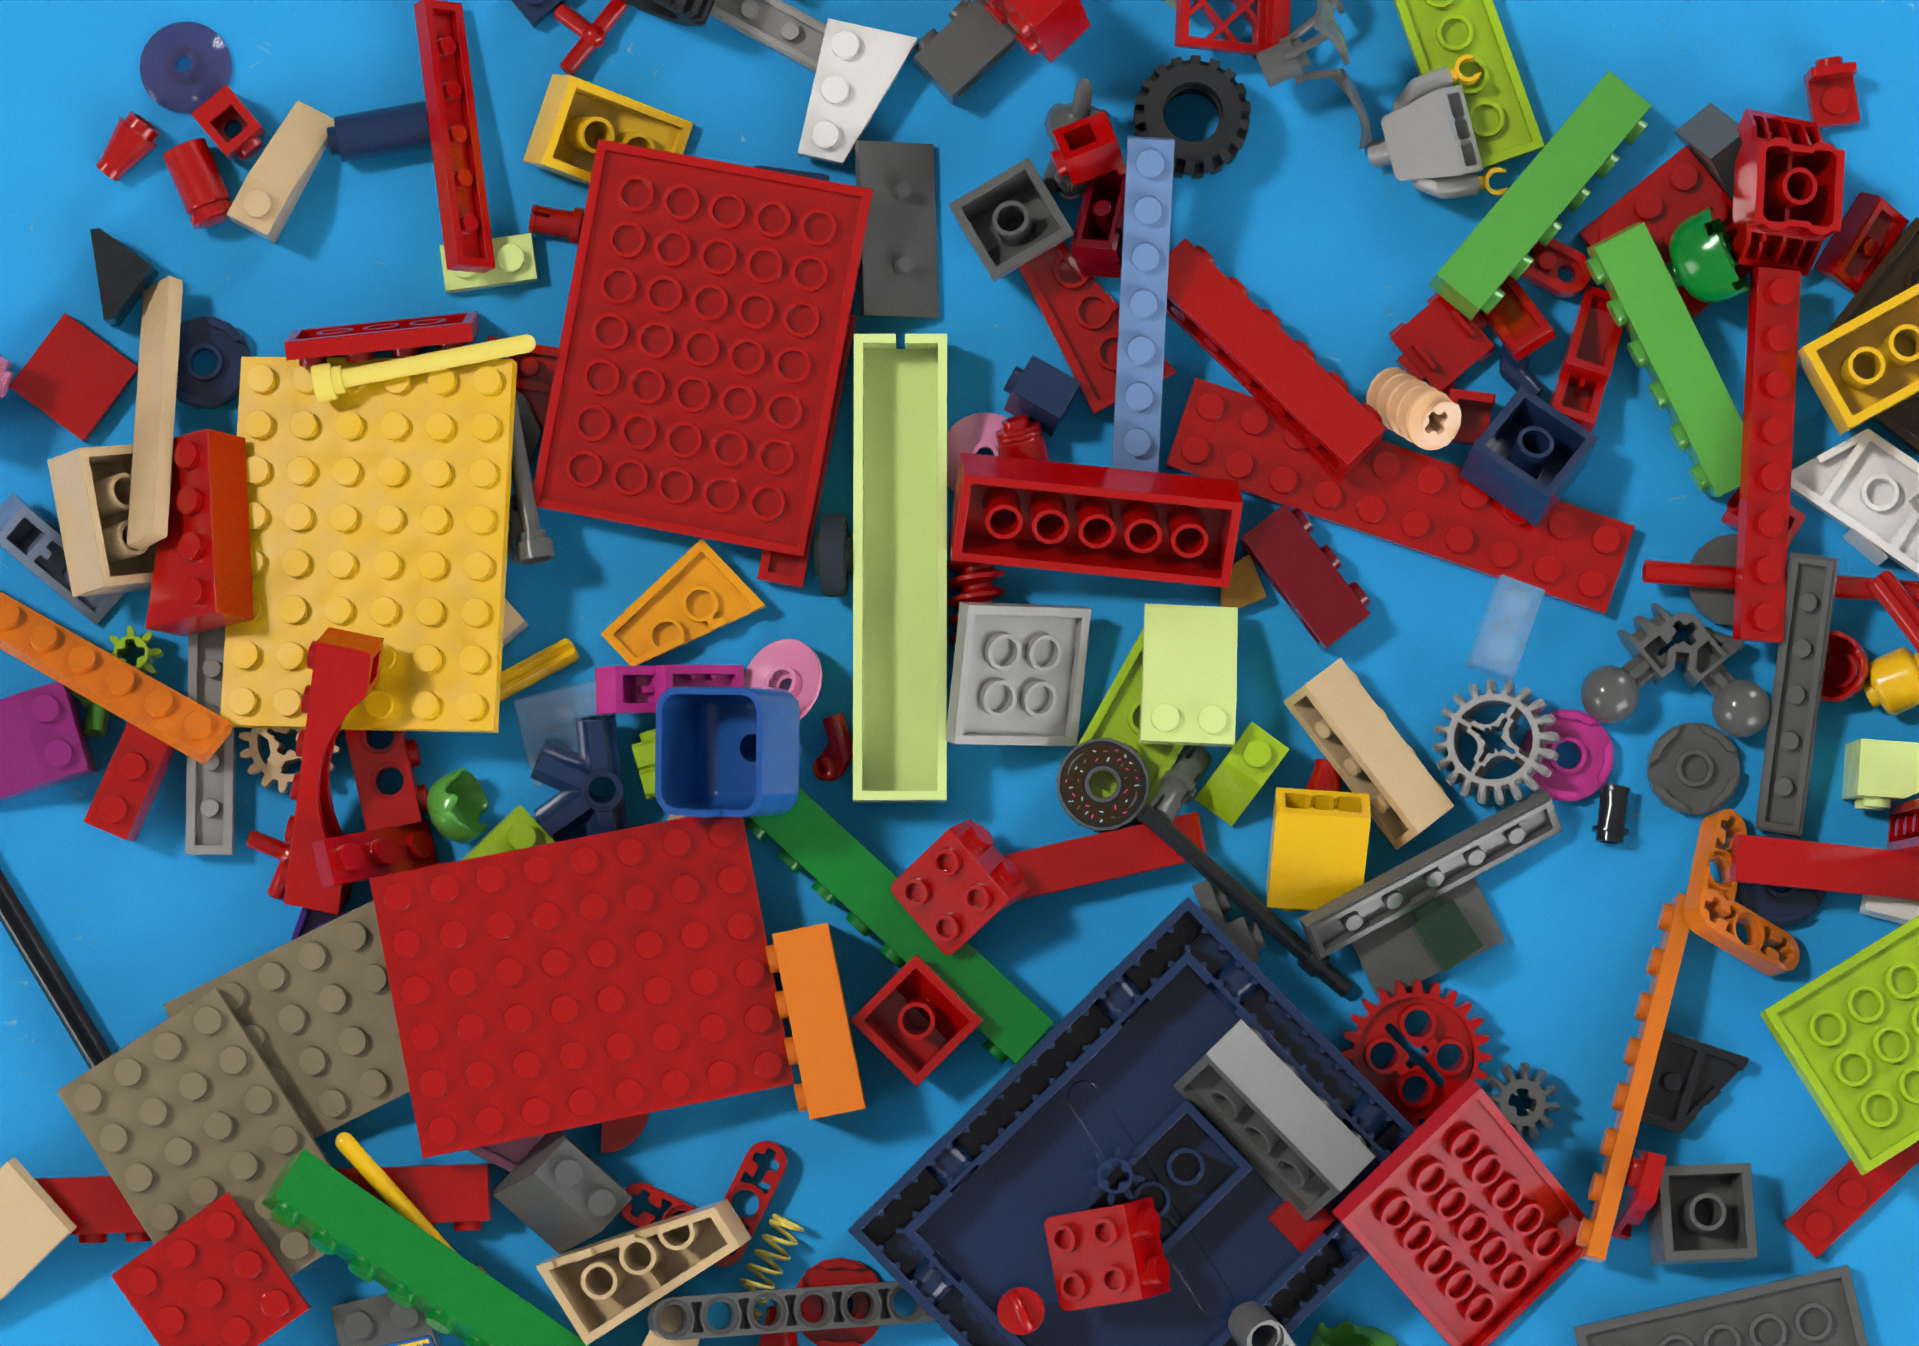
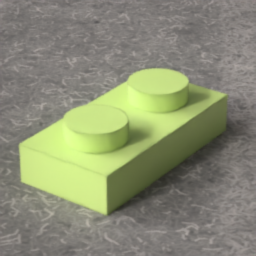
M532 234L492 238L495 268L486 273L447 270L444 245H439L447 294L539 281Z

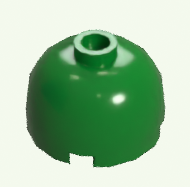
M1712 207L1691 215L1677 226L1671 234L1668 244L1671 261L1665 263L1676 288L1684 286L1693 298L1702 302H1719L1750 290L1747 276L1739 279L1734 269L1740 264H1737L1731 249L1733 242L1720 218L1712 221L1714 214Z

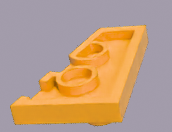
M701 538L614 620L601 635L630 666H641L766 607V605Z

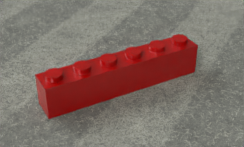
M1184 238L1169 253L1166 314L1334 474L1342 479L1379 444L1386 429L1382 425L1380 415L1370 405L1366 403L1360 404L1349 393L1347 384L1339 375L1332 371L1327 373L1315 361L1314 353L1304 342L1291 339L1282 330L1281 322L1270 310L1266 308L1260 309L1248 298V291L1241 282L1234 277L1227 278L1215 267V260L1206 249L1199 245L1194 247Z

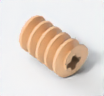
M1397 367L1386 368L1378 373L1370 383L1366 404L1377 411L1382 419V425L1394 431L1397 435L1404 437L1407 441L1414 443L1417 447L1425 450H1438L1447 446L1457 435L1461 426L1462 414L1460 407L1452 402L1445 393L1438 391L1435 387Z

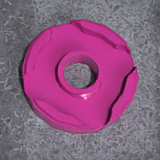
M1559 709L1549 713L1555 717L1556 722L1544 729V732H1557L1560 735V741L1546 744V748L1555 751L1560 743L1569 742L1578 749L1579 761L1574 768L1565 769L1560 767L1556 761L1543 758L1541 764L1552 771L1551 776L1546 778L1539 772H1536L1532 779L1539 784V790L1544 788L1554 801L1574 802L1592 795L1607 781L1613 767V745L1610 737L1597 720L1579 710ZM1531 727L1527 730L1520 746L1528 754H1530L1533 744Z

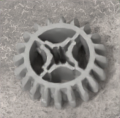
M1493 679L1487 680L1486 694L1482 695L1481 690L1476 684L1469 685V692L1473 699L1468 702L1463 696L1456 693L1453 696V700L1460 706L1459 710L1456 713L1446 707L1441 710V714L1451 720L1449 727L1438 724L1434 728L1437 734L1446 736L1447 741L1434 743L1433 750L1436 753H1448L1449 755L1437 762L1438 769L1444 771L1455 768L1448 775L1446 782L1450 786H1455L1465 780L1460 790V794L1465 798L1470 797L1478 788L1477 801L1483 805L1487 804L1491 791L1494 792L1495 801L1499 806L1506 804L1507 790L1511 791L1516 801L1524 799V794L1520 788L1524 783L1532 791L1537 792L1540 786L1532 779L1534 774L1539 772L1546 778H1549L1552 774L1551 770L1541 764L1543 758L1555 761L1558 760L1559 756L1556 751L1546 748V744L1559 742L1560 735L1552 731L1544 732V729L1556 722L1552 714L1538 717L1547 705L1544 700L1540 698L1528 705L1532 697V690L1528 687L1521 689L1518 695L1514 697L1515 683L1510 680L1505 682L1501 693H1498L1497 683ZM1489 707H1509L1505 714L1501 713L1498 719L1491 724H1481L1471 719L1475 714ZM1522 714L1525 715L1532 729L1533 744L1530 754L1523 751L1515 742V733L1519 727L1517 722ZM1463 731L1475 738L1478 750L1473 759L1475 764L1471 771L1467 769L1461 756L1460 740ZM1481 731L1488 736L1493 733L1498 737V732L1502 731L1501 738L1515 753L1511 754L1505 749L1498 751L1496 748L1495 753H1489L1491 746L1478 732ZM1509 760L1522 766L1518 771L1505 778H1483L1487 771H1492L1497 763Z

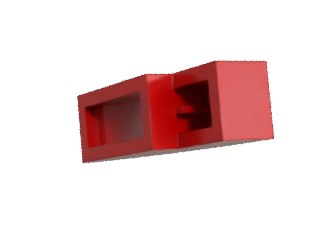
M1586 285L1549 405L1589 432H1592L1605 386L1612 371L1624 325L1618 327L1608 311L1606 302L1611 300L1608 292Z

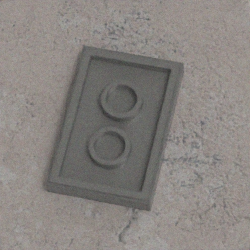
M1474 877L1350 944L1379 1001L1376 991L1377 987H1381L1390 996L1394 994L1395 980H1399L1406 989L1411 986L1414 978L1423 981L1504 942L1505 939Z

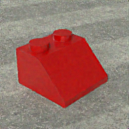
M916 954L855 1013L850 1021L917 1087L983 1019Z

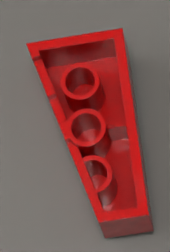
M208 428L174 437L168 535L157 542L145 629L187 636L254 620L245 438Z

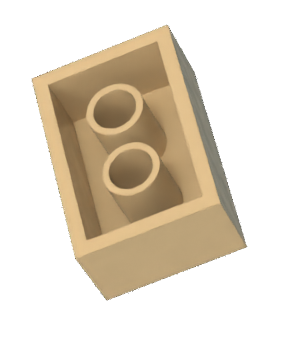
M133 444L78 448L47 460L72 597L151 589L157 542L142 550L127 547Z

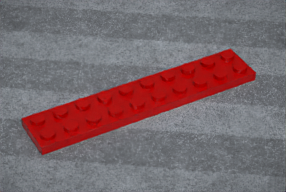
M1196 377L1165 467L1191 476L1237 480L1240 492L1280 506L1286 503L1289 509L1292 510L1298 507L1304 514L1602 615L1606 614L1635 527L1634 525L1560 500L1556 502L1539 525L1535 527L1461 477L1462 467L1382 440L1348 474L1340 479L1255 397Z

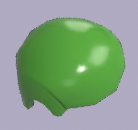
M460 767L440 777L431 785L427 796L428 814L431 823L443 837L460 844H466L475 840L488 828L486 824H479V818L488 809L489 803L480 783L470 771Z

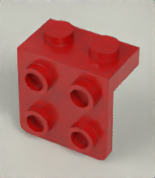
M971 818L949 828L891 885V892L945 955L956 953L998 912L1019 901L1031 890L1024 881L1021 869L1013 861L1003 857L993 845L994 841L991 834L980 824L974 823Z
M1152 1197L1136 1199L1113 1206L1055 1215L1046 1219L1044 1223L1059 1304L1063 1310L1074 1311L1142 1300L1171 1291L1169 1285L1170 1267L1167 1259L1164 1257L1159 1234L1161 1221L1158 1212L1154 1208Z

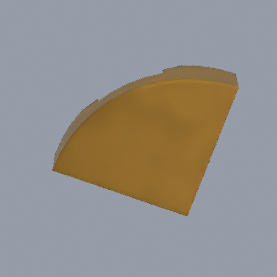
M1250 554L1241 558L1232 566L1229 588L1221 587V607H1237L1240 609L1267 598Z

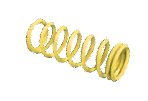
M772 1214L774 1219L768 1220L769 1224L791 1241L762 1234V1239L784 1256L762 1249H754V1253L777 1271L751 1263L746 1264L751 1272L770 1286L745 1278H740L739 1282L750 1291H758L754 1287L765 1290L776 1289L775 1284L761 1272L776 1276L783 1274L782 1269L768 1257L782 1261L790 1260V1255L775 1242L788 1246L798 1245L797 1240L782 1227L799 1232L804 1231L803 1227L778 1214ZM764 1298L762 1300H759L756 1304L766 1305L768 1304L767 1298ZM754 1308V1318L756 1321L760 1320L759 1316H762V1313Z

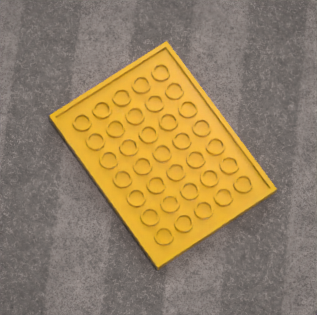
M241 357L237 436L245 438L254 620L225 626L220 716L229 720L232 727L306 729L307 713L301 711V703L306 686L311 685L313 669L307 668V655L312 641H317L331 627L384 638L378 683L368 696L348 713L340 730L498 733L517 376L516 361L513 359H493L346 388V393L338 394V399L318 402L312 382L311 366L300 367L298 359L286 361V357ZM326 357L327 363L331 362L333 366L341 365L342 369L399 359L373 358L365 361L346 362L345 358Z

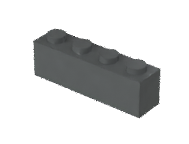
M971 0L961 1L948 15L952 21L939 33L935 29L930 30L914 47L918 51L914 55V65L951 105L1018 44L1015 38L1017 32L1008 22L1003 27L996 23L985 10L984 5L986 2L984 0H974L973 2Z

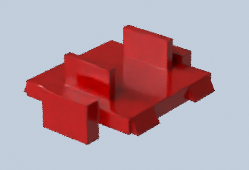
M1435 293L1427 300L1429 304L1407 324L1400 323L1389 333L1392 343L1402 353L1396 360L1399 367L1419 380L1423 381L1425 379L1430 386L1446 394L1450 388L1457 385L1455 380L1475 362L1483 363L1495 352L1493 348L1495 345L1481 331L1488 325V322L1479 312L1470 321L1443 297Z

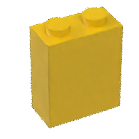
M1276 787L1266 878L1267 907L1279 908L1287 912L1315 910L1364 884L1371 822L1370 794Z

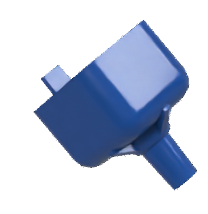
M704 686L674 687L667 689L661 694L656 706L655 793L657 802L665 812L685 817L770 816L784 814L797 803L799 796L800 758L804 752V741L800 736L798 700L791 692L777 687Z

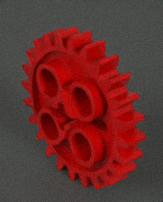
M1414 978L1410 991H1406L1399 980H1395L1394 994L1390 996L1381 987L1376 988L1379 1002L1376 1004L1362 998L1361 1003L1366 1013L1364 1016L1355 1013L1349 1014L1350 1019L1357 1027L1355 1031H1341V1035L1352 1043L1351 1047L1342 1048L1339 1051L1347 1059H1351V1064L1417 1129L1419 1119L1424 1118L1426 1121L1469 1078L1473 1081L1474 1079H1488L1489 1075L1478 1068L1480 1062L1492 1060V1056L1479 1050V1046L1488 1042L1490 1037L1487 1034L1474 1032L1483 1023V1019L1480 1016L1466 1018L1472 1004L1466 1000L1454 1006L1457 991L1451 988L1443 997H1440V984L1433 981L1427 992H1424L1421 981L1418 978ZM1413 1010H1423L1427 1015L1425 1028L1419 1033H1408L1404 1026L1406 1016ZM1387 1024H1393L1415 1048L1419 1049L1424 1045L1420 1053L1443 1077V1085L1438 1086L1414 1061L1405 1064L1409 1059V1055L1386 1032L1385 1026ZM1381 1042L1390 1043L1394 1052L1390 1062L1382 1066L1374 1065L1370 1058L1372 1048ZM1445 1044H1455L1459 1050V1057L1456 1063L1450 1067L1439 1066L1436 1055L1440 1047ZM1412 1076L1423 1077L1425 1081L1423 1094L1416 1099L1405 1098L1402 1092L1404 1082Z

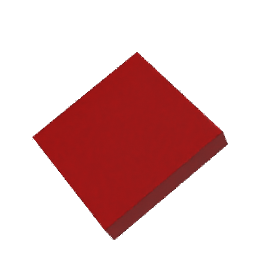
M64 313L9 387L86 443L137 376L138 366Z

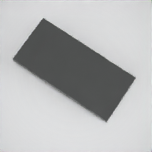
M855 141L856 186L873 189L874 191L859 267L860 316L939 318L933 144Z

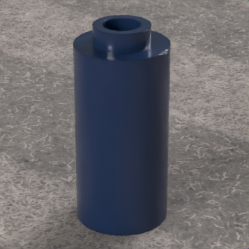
M426 101L334 117L335 126L327 127L331 154H340L342 162L431 147Z

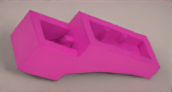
M743 665L595 668L596 714L656 713L657 701L661 694L667 689L674 687H744Z

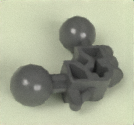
M1657 603L1651 604L1652 619L1648 620L1640 615L1633 618L1636 632L1632 635L1623 630L1617 631L1621 643L1633 658L1622 667L1607 665L1594 669L1583 680L1580 691L1581 702L1590 716L1597 721L1607 724L1619 723L1629 718L1636 710L1640 698L1639 688L1650 679L1655 684L1659 683L1675 668V662L1682 663L1681 676L1691 688L1701 681L1713 695V718L1718 727L1727 734L1735 737H1750L1763 729L1770 715V700L1765 690L1753 681L1734 679L1722 664L1743 648L1744 641L1732 640L1733 636L1730 637L1713 632L1712 628L1705 627L1694 614L1684 612L1677 613L1671 617ZM1686 629L1690 633L1686 642H1680L1678 645L1675 643L1663 655H1658V652L1673 640L1672 637L1676 631L1680 632Z

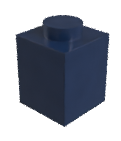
M1032 355L1024 370L1016 366L1003 389L1010 394L1004 410L1014 416L1027 414L1030 421H1040L1042 432L1052 437L1073 402L1081 382Z

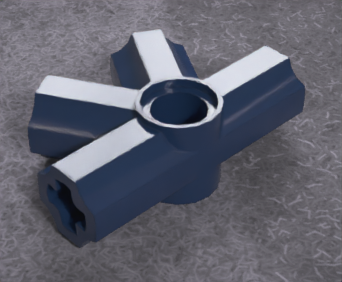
M598 714L576 718L578 753L547 739L537 758L530 778L560 791L534 810V814L541 826L555 842L563 841L585 824L587 836L627 829L623 789L624 779L621 770L616 715ZM600 776L608 777L615 783L616 789L610 796L599 797L591 791L589 786L591 781Z

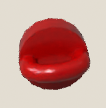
M1019 1286L1009 1289L998 1302L997 1314L999 1322L1005 1330L1012 1334H1030L1040 1327L1044 1319L1045 1308L1043 1301L1037 1292L1028 1287Z

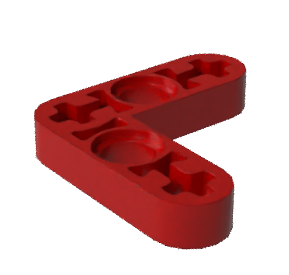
M769 1140L760 1141L749 1149L724 1197L732 1205L733 1196L740 1190H749L756 1194L759 1200V1207L756 1213L750 1217L739 1216L742 1223L749 1226L748 1232L751 1237H753L788 1164L787 1154L783 1147ZM770 1148L776 1152L774 1160L780 1163L777 1171L769 1169L765 1173L761 1182L770 1183L771 1186L768 1192L764 1193L756 1184L742 1182L741 1179L745 1172L752 1178L754 1177L759 1167V1163L753 1160L756 1152L764 1154ZM634 1183L626 1188L630 1195L635 1196L640 1195L643 1190L647 1191L650 1194L648 1202L658 1208H662L663 1199L671 1202L672 1206L665 1212L662 1220L670 1218L677 1211L688 1212L697 1209V1207L649 1183ZM630 1202L621 1210L623 1217L638 1227L651 1224L657 1217L648 1211H643L639 1217L635 1216L632 1213L634 1205ZM751 1240L739 1247L735 1255L730 1253L713 1265L727 1267L737 1263L744 1255Z

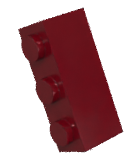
M1285 503L1241 536L1239 543L1250 554L1255 564L1318 646L1324 651L1370 615L1366 606L1371 602L1355 581L1348 585L1337 570L1342 567V564L1329 546L1325 544L1319 548L1309 535L1314 528L1304 513L1298 507L1291 511Z

